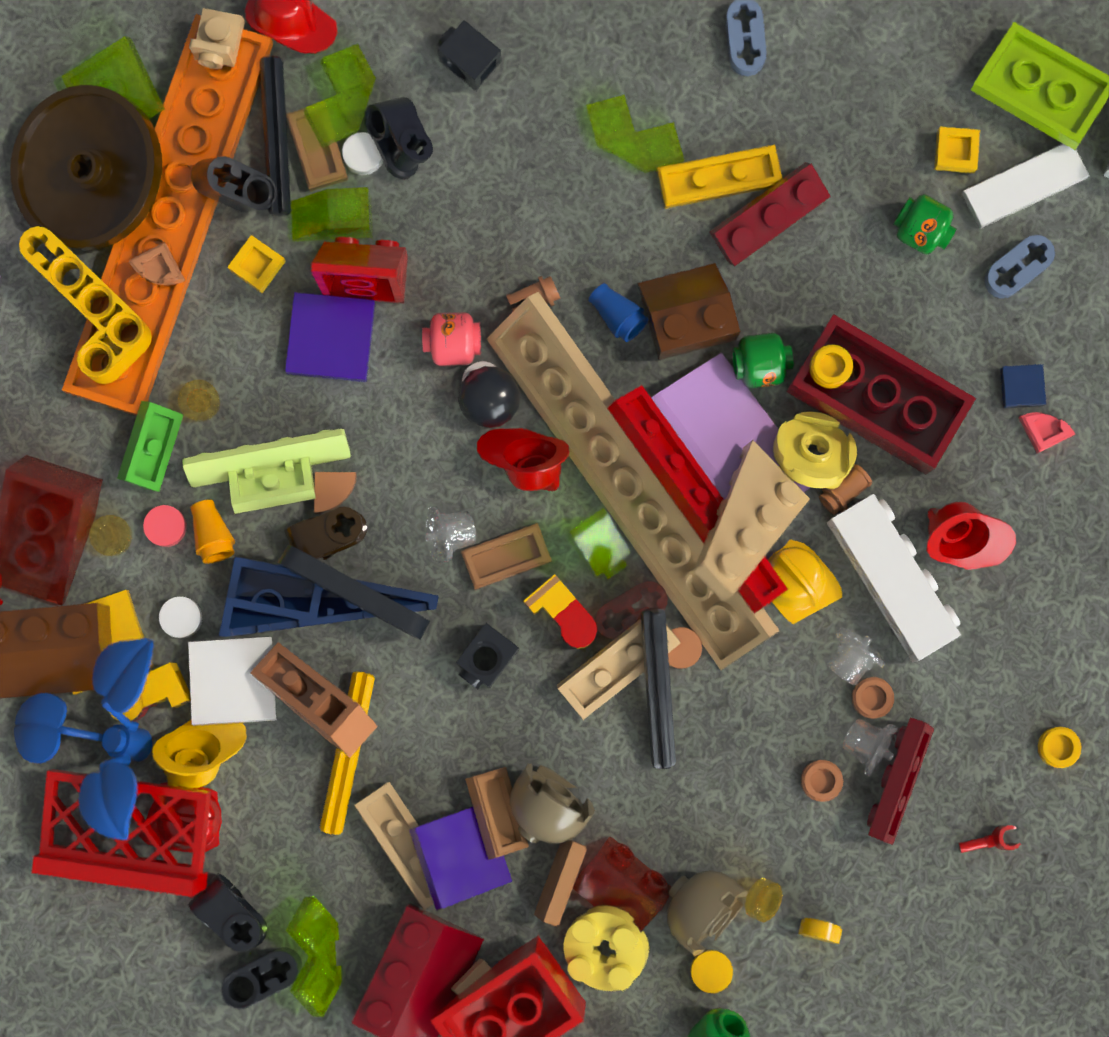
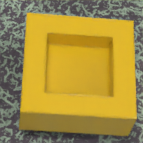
M939 127L936 137L934 170L975 173L978 168L980 130Z
M251 235L227 268L257 291L263 293L286 261L284 257Z

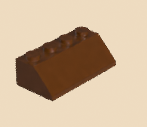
M89 603L0 611V699L34 696L40 693L60 694L95 691L93 671L96 660L100 653L112 644L110 606Z

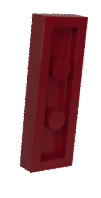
M805 162L709 231L729 264L735 267L831 196L813 165Z
M910 717L908 725H903L900 728L895 742V748L898 749L894 764H889L886 767L882 777L881 787L884 788L880 803L873 805L868 816L867 826L870 827L868 836L891 845L894 844L934 728L926 722Z

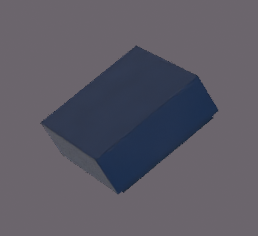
M1043 364L1002 366L1000 368L1003 408L1046 405Z

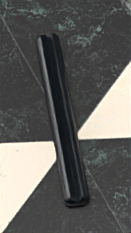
M266 56L260 60L266 175L273 180L277 190L276 199L273 205L268 208V212L272 216H285L291 213L284 67L280 57Z
M648 608L641 612L651 764L656 769H669L675 765L676 755L666 613L662 608Z

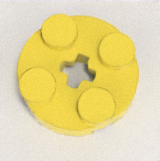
M802 412L796 414L793 420L787 423L785 421L780 426L773 443V453L779 467L793 482L812 488L835 489L841 485L843 479L850 473L857 457L856 442L850 432L846 436L838 428L840 422L835 418L819 412ZM810 444L816 445L817 450L824 454L816 455L808 450Z
M596 906L589 909L587 913L575 919L564 938V955L568 963V973L574 980L583 982L598 990L615 991L628 989L641 974L648 959L649 944L644 931L640 932L639 928L633 923L634 918L624 910L612 906ZM606 940L609 942V948L616 950V954H611L609 957L604 956L598 951L597 946H600L602 941Z

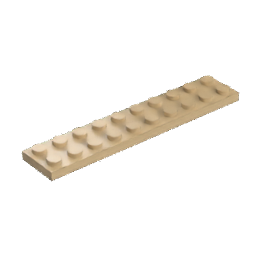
M539 292L528 296L488 336L487 341L555 437L564 440L569 445V456L690 628L699 636L701 643L719 669H724L769 639L779 629L764 608L754 614L738 591L723 602L694 572L704 543L607 409L615 401L614 397Z

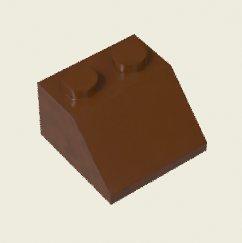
M716 263L638 283L658 360L737 340L741 331L730 292Z

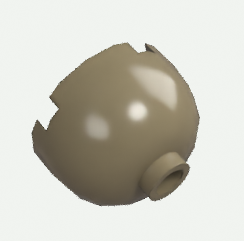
M527 764L518 777L511 791L509 802L513 817L520 825L518 827L519 833L533 843H538L540 840L547 843H564L575 838L594 815V806L588 798L584 803L576 798L567 788L577 787L556 772L542 765L536 771H532V764Z
M713 870L699 872L690 879L686 876L680 877L668 893L673 898L667 910V923L672 935L694 956L701 954L706 948L700 943L708 936L711 937L714 934V941L717 940L743 907L738 897H747L748 892L724 873Z

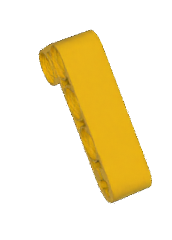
M39 226L29 228L20 238L19 248L21 254L98 329L79 350L77 356L78 367L96 383L109 384L114 382L147 350L151 344V330L126 303L50 230ZM44 244L57 258L50 263L37 250L39 245ZM72 269H79L80 276L77 282L69 286L64 285L63 278L65 274ZM100 297H108L109 305L107 309L99 314L92 313L94 301ZM128 325H138V335L130 342H121L122 330ZM99 354H108L109 362L106 368L98 372L92 371L93 359Z

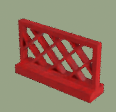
M56 769L47 771L39 854L33 856L32 873L193 897L206 889L208 872L203 871L211 791L137 781L136 798L141 793L151 794L161 809L146 820L137 807L134 806L131 816L139 827L128 835L127 840L114 839L117 845L108 852H102L97 849L89 838L95 830L90 828L84 832L71 814L79 807V799L69 808H66L58 797L59 781L70 782L79 793L84 778L89 774ZM164 796L174 797V798H173L171 801L168 802V801L165 799ZM181 799L198 801L196 819L187 826L172 808ZM164 813L179 831L165 844L150 826ZM62 820L66 822L77 837L69 846L53 844L55 826ZM195 827V833L193 836L190 830ZM142 831L157 849L148 858L138 857L128 843ZM181 837L186 840L193 850L191 865L178 863L168 849ZM79 844H82L85 849L76 848V847H77ZM121 849L125 855L116 854V852ZM161 854L165 861L156 860V858Z

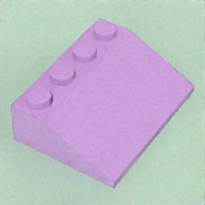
M722 353L652 397V400L724 500L727 498L731 488L729 482L733 472L739 468L741 463V452L744 446L752 440L778 465L773 453V443L779 429L748 387L744 385L742 379L736 380L733 367ZM794 482L803 492L811 488Z

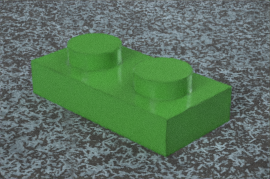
M141 401L117 479L159 492L183 414L152 402Z

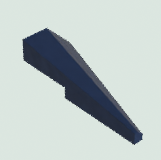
M235 557L219 636H238L373 618L375 616L283 566ZM356 580L413 612L437 608L438 595Z

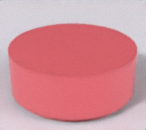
M160 505L148 512L144 519L143 528L146 537L152 543L161 547H171L183 539L187 525L183 514L172 506Z

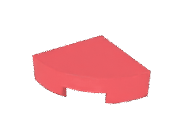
M1032 412L1019 417L1037 453L1076 435L1065 421L1048 414Z

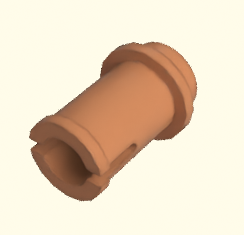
M540 276L538 277V282L506 295L510 305L539 292L547 304L550 303L551 307L555 305L553 301L560 299V296L551 276L545 279Z
M855 464L838 488H822L823 493L819 496V499L830 513L835 515L839 511L844 512L847 510L849 502L872 485V480L862 467Z

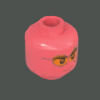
M466 312L435 314L431 319L430 328H422L423 352H431L432 360L437 366L470 365L475 355H481L480 322H473L472 316Z

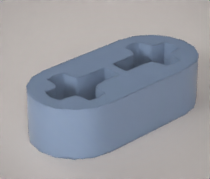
M735 0L727 10L725 21L729 61L736 73L742 76H752L761 71L766 60L767 51L763 13L761 7L754 0ZM741 9L746 10L748 16H754V18L750 19L748 32L745 33L742 32L741 21L734 20ZM744 42H749L751 54H758V57L754 58L752 65H746L744 59L737 57L742 55Z
M1032 235L1020 242L996 261L986 272L984 280L988 292L998 298H1008L1017 293L1053 262L1055 249L1052 242L1041 235ZM1027 246H1030L1032 249H1037L1038 247L1043 249L1044 253L1040 257L1043 262L1042 264L1038 260L1032 261L1027 266L1021 262L1030 252ZM1014 267L1018 273L1009 281L1012 288H1009L1006 284L999 287L995 282L999 277L996 271L999 270L1004 274Z

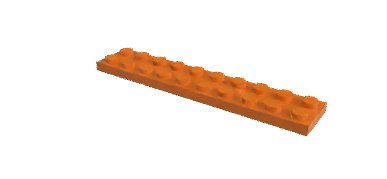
M195 14L155 126L162 154V176L157 197L142 223L127 237L113 244L101 278L147 324L151 330V344L117 380L109 384L96 383L81 371L77 362L78 352L81 347L98 331L87 319L62 387V391L135 416L138 414L141 401H148L218 203V201L200 194L194 188L191 181L192 169L198 161L222 156L233 159L261 81L260 60L262 57L270 55L274 44L272 39L267 36L243 29L235 67L222 65L221 69L205 67L198 63V60L194 58L189 48L191 39H196L201 19V15ZM218 178V183L225 182L224 180ZM165 242L186 281L175 285L154 284L141 277L130 265L129 260ZM100 297L96 299L92 305V313L99 314L104 312L109 305V298ZM138 325L126 326L121 332V342H130L138 335ZM99 354L93 359L92 371L98 372L106 368L109 362L108 354Z

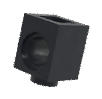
M465 20L456 29L453 26L450 27L438 42L440 47L438 49L439 61L475 91L478 90L502 62L501 50Z
M485 623L456 663L463 668L458 675L476 689H479L482 684L491 688L520 648L488 623ZM481 648H491L497 653V664L489 671L479 670L474 664V656Z

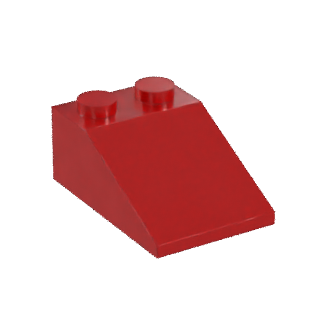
M336 237L335 242H323L312 262L311 272L322 295L404 303L408 254L406 247H399V243L392 240H377L375 245L359 244V240L355 238Z
M538 935L504 957L431 1017L430 1021L442 1037H560L584 1021L586 1001Z

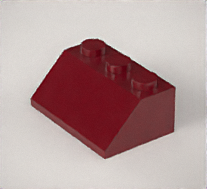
M409 903L351 1024L378 1037H439L440 1033L430 1021L431 1017L457 997L450 988L471 968L484 938Z

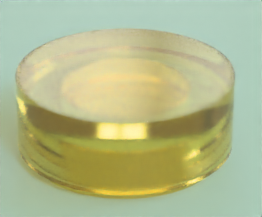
M190 381L179 392V408L190 420L196 422L207 421L213 418L220 408V395L216 388L207 381Z
M105 515L93 523L89 537L91 545L97 552L105 556L114 557L123 554L130 547L133 534L130 525L124 519L115 515Z
M767 878L758 879L747 894L745 901L746 914L760 922H767L772 919L782 902L781 886Z

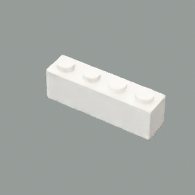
M872 494L829 520L827 525L911 661H920L961 636L957 629L960 621L950 605L946 604L943 606L935 591L938 590V585L927 569L921 571L913 558L917 553L910 539L905 534L899 535L891 521L895 520V517L889 505L884 499L878 501L876 496Z

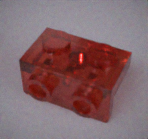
M608 837L596 855L577 875L572 889L594 907L612 906L624 910L634 918L633 923L642 932L664 907L669 898L668 893L671 886L659 872L651 870L636 858L629 847L618 843L612 837Z

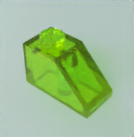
M368 187L325 189L291 201L292 241L335 240L336 237L373 238L372 198Z
M604 508L569 531V542L596 579L604 574L609 580L628 566L624 559L631 552Z

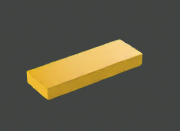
M775 145L657 168L665 209L768 189L782 179Z

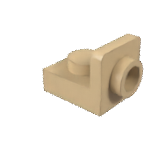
M203 8L196 39H191L189 45L194 58L198 60L199 64L213 69H221L222 65L235 67L245 22L243 16Z

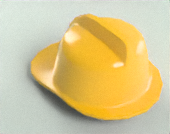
M789 540L783 548L775 552L768 559L788 588L786 592L773 600L772 603L792 624L842 598V589L834 574L819 556L804 543Z
M191 719L156 741L152 748L153 759L159 767L164 769L169 786L185 788L206 786L215 779L220 765L234 756L244 746L247 738L246 727L243 723L193 726Z

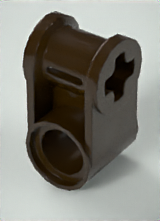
M343 506L320 516L298 522L286 528L284 532L291 546L316 559L323 557L326 560L334 554L360 543L366 536L367 523L360 513L352 508ZM344 517L356 523L350 528L352 533L350 536L337 531L342 526L341 519Z

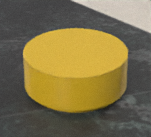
M826 345L820 348L812 357L809 367L810 374L813 380L822 387H839L847 381L852 373V358L844 348L837 345Z
M1052 727L1040 736L1038 753L1047 765L1054 768H1066L1078 760L1081 754V742L1077 734L1071 729Z
M804 917V919H801L798 934L839 944L842 929L840 926L829 922Z
M710 949L705 950L693 959L690 974L693 982L700 990L706 993H718L726 989L733 977V968L730 960L722 952Z

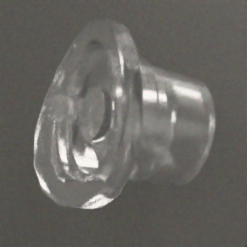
M436 506L428 508L425 539L434 561L440 564L451 560L456 549L475 544V526L468 511L441 514Z
M843 627L836 632V638L841 642L838 644L839 648L827 665L842 679L856 685L875 663L881 668L885 666V660L870 644L872 639L869 636L865 635L863 638L855 631Z
M858 719L848 731L842 749L859 759V762L866 766L864 775L870 778L885 759L890 761L893 758L892 750L895 747L899 728L893 724H888L883 729L881 727L877 728L862 719Z

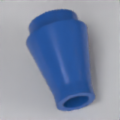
M606 283L598 286L589 297V302L596 308L615 338L621 337L625 342H629L644 329L648 322V318L643 314L644 309L612 290Z

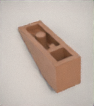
M279 642L250 672L261 684L349 758L378 727L358 703Z

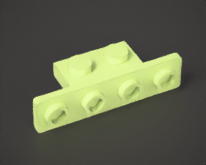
M336 429L322 430L315 434L294 438L285 437L277 441L257 445H242L236 449L220 452L201 453L193 457L184 458L182 464L191 487L229 481L231 504L234 513L237 514L316 499L311 465L348 459L351 457L345 430Z

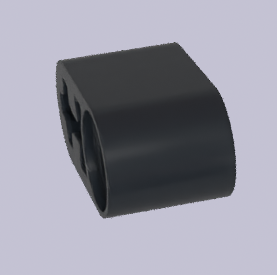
M222 156L200 160L194 165L191 172L192 184L200 194L240 212L268 209L276 199V186L269 176L229 157ZM218 178H220V179H222V180H224V181H226V180H231V181H230V182H224V183H218ZM250 183L256 191V197L253 202L247 196V187Z
M281 947L235 969L222 983L221 993L224 1001L232 1008L245 1009L288 988L301 974L302 961L300 956L293 949ZM275 958H278L281 963L289 962L291 968L286 972V979L280 973L264 982L262 974L276 965ZM244 976L251 980L254 987L251 997L242 998L235 993L233 983L236 977Z

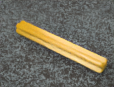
M355 671L351 676L347 696L358 703L368 714L375 678L372 674ZM336 747L320 823V831L324 833L339 835L343 832L360 747L350 758Z

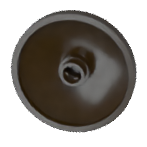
M78 85L62 89L47 97L30 113L17 135L10 167L12 191L21 214L31 227H45L69 248L94 250L108 247L131 234L142 223L154 204L162 176V154L157 133L143 110L132 100L118 92L94 85Z

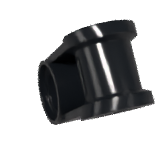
M400 97L367 106L364 114L365 126L377 146L385 168L391 175L399 179L413 177L418 170L419 163L427 161L433 153L432 141L418 117L415 105L409 98ZM422 146L421 151L417 154V150Z
M217 873L208 882L206 889L199 892L188 903L193 914L203 924L212 929L234 951H249L263 943L267 936L268 928L263 916L244 898L240 890L220 873ZM249 922L252 926L249 931L252 938L248 937L241 940L238 936L241 932L238 924L243 925Z

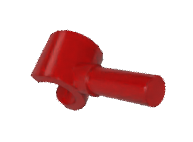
M1000 825L993 830L991 835L958 843L960 852L964 853L986 847H996L1000 850H1015L1021 843L1006 845L1003 841V835L1005 831L1014 830L1017 827L1013 825Z

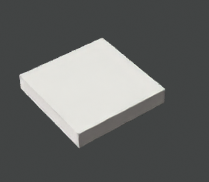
M272 637L188 642L193 726L276 720L275 695L250 673L273 648Z

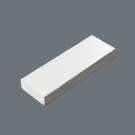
M1062 144L964 190L962 196L979 229L1087 179L1089 174L1077 150Z

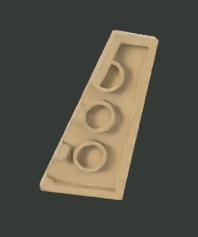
M754 440L744 446L740 458L742 460L739 468L733 472L729 482L731 488L727 498L720 504L717 515H719L715 527L708 534L694 572L723 602L735 594L810 500Z

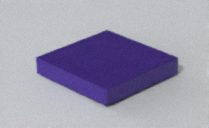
M294 292L285 368L286 374L367 382L375 300Z
M473 807L409 829L435 910L446 908L513 882L504 855L488 860Z

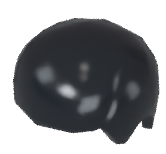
M484 366L470 371L460 384L458 403L463 415L470 422L481 427L494 428L500 427L513 418L519 409L521 393L514 377L510 373L498 367Z

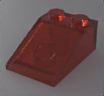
M25 455L6 469L0 498L1 586L61 606L66 602L96 516L103 479L29 455Z

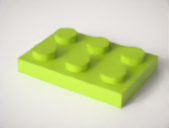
M1013 22L974 82L971 91L1076 150L1109 98V75Z

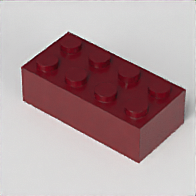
M835 314L832 315L786 391L817 411L835 418L844 427L925 475L936 468L976 400L972 395ZM826 345H837L844 348L850 354L853 361V370L850 377L844 384L836 388H825L818 385L810 374L809 367L812 357L820 348Z

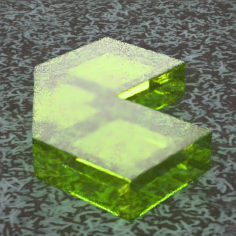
M358 43L325 56L321 60V65L337 95L306 107L304 114L322 148L356 134L361 126L376 77Z
M625 95L586 105L587 115L597 147L618 156L644 173L656 171L658 167L684 163L685 159L674 122L635 132Z
M305 896L285 929L309 956L289 991L313 1017H324L342 984L341 965L336 963L335 941L339 940L338 922L315 896Z

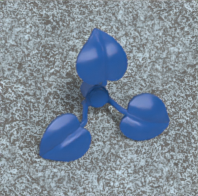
M147 638L119 641L107 646L100 653L94 666L93 686L98 694L104 695L102 706L122 724H116L108 728L104 734L62 726L67 714L66 703L60 697L49 693L36 694L27 699L21 705L15 718L14 737L18 752L26 761L41 764L53 758L60 747L61 734L100 741L104 750L111 757H115L100 764V773H91L84 778L79 792V808L84 820L92 829L104 836L120 840L128 839L129 822L137 796L136 776L128 765L131 761H143L148 757L152 749L150 733L145 729L138 728V722L129 720L123 714L135 705L145 685L154 641Z

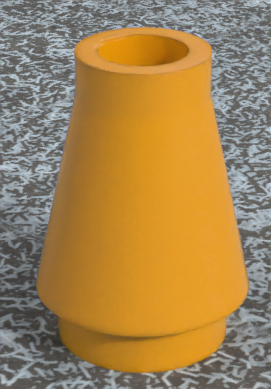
M203 500L193 504L190 510L193 516L196 555L201 556L203 563L206 564L220 562L231 557L235 553L233 545L236 541L217 511L214 501Z

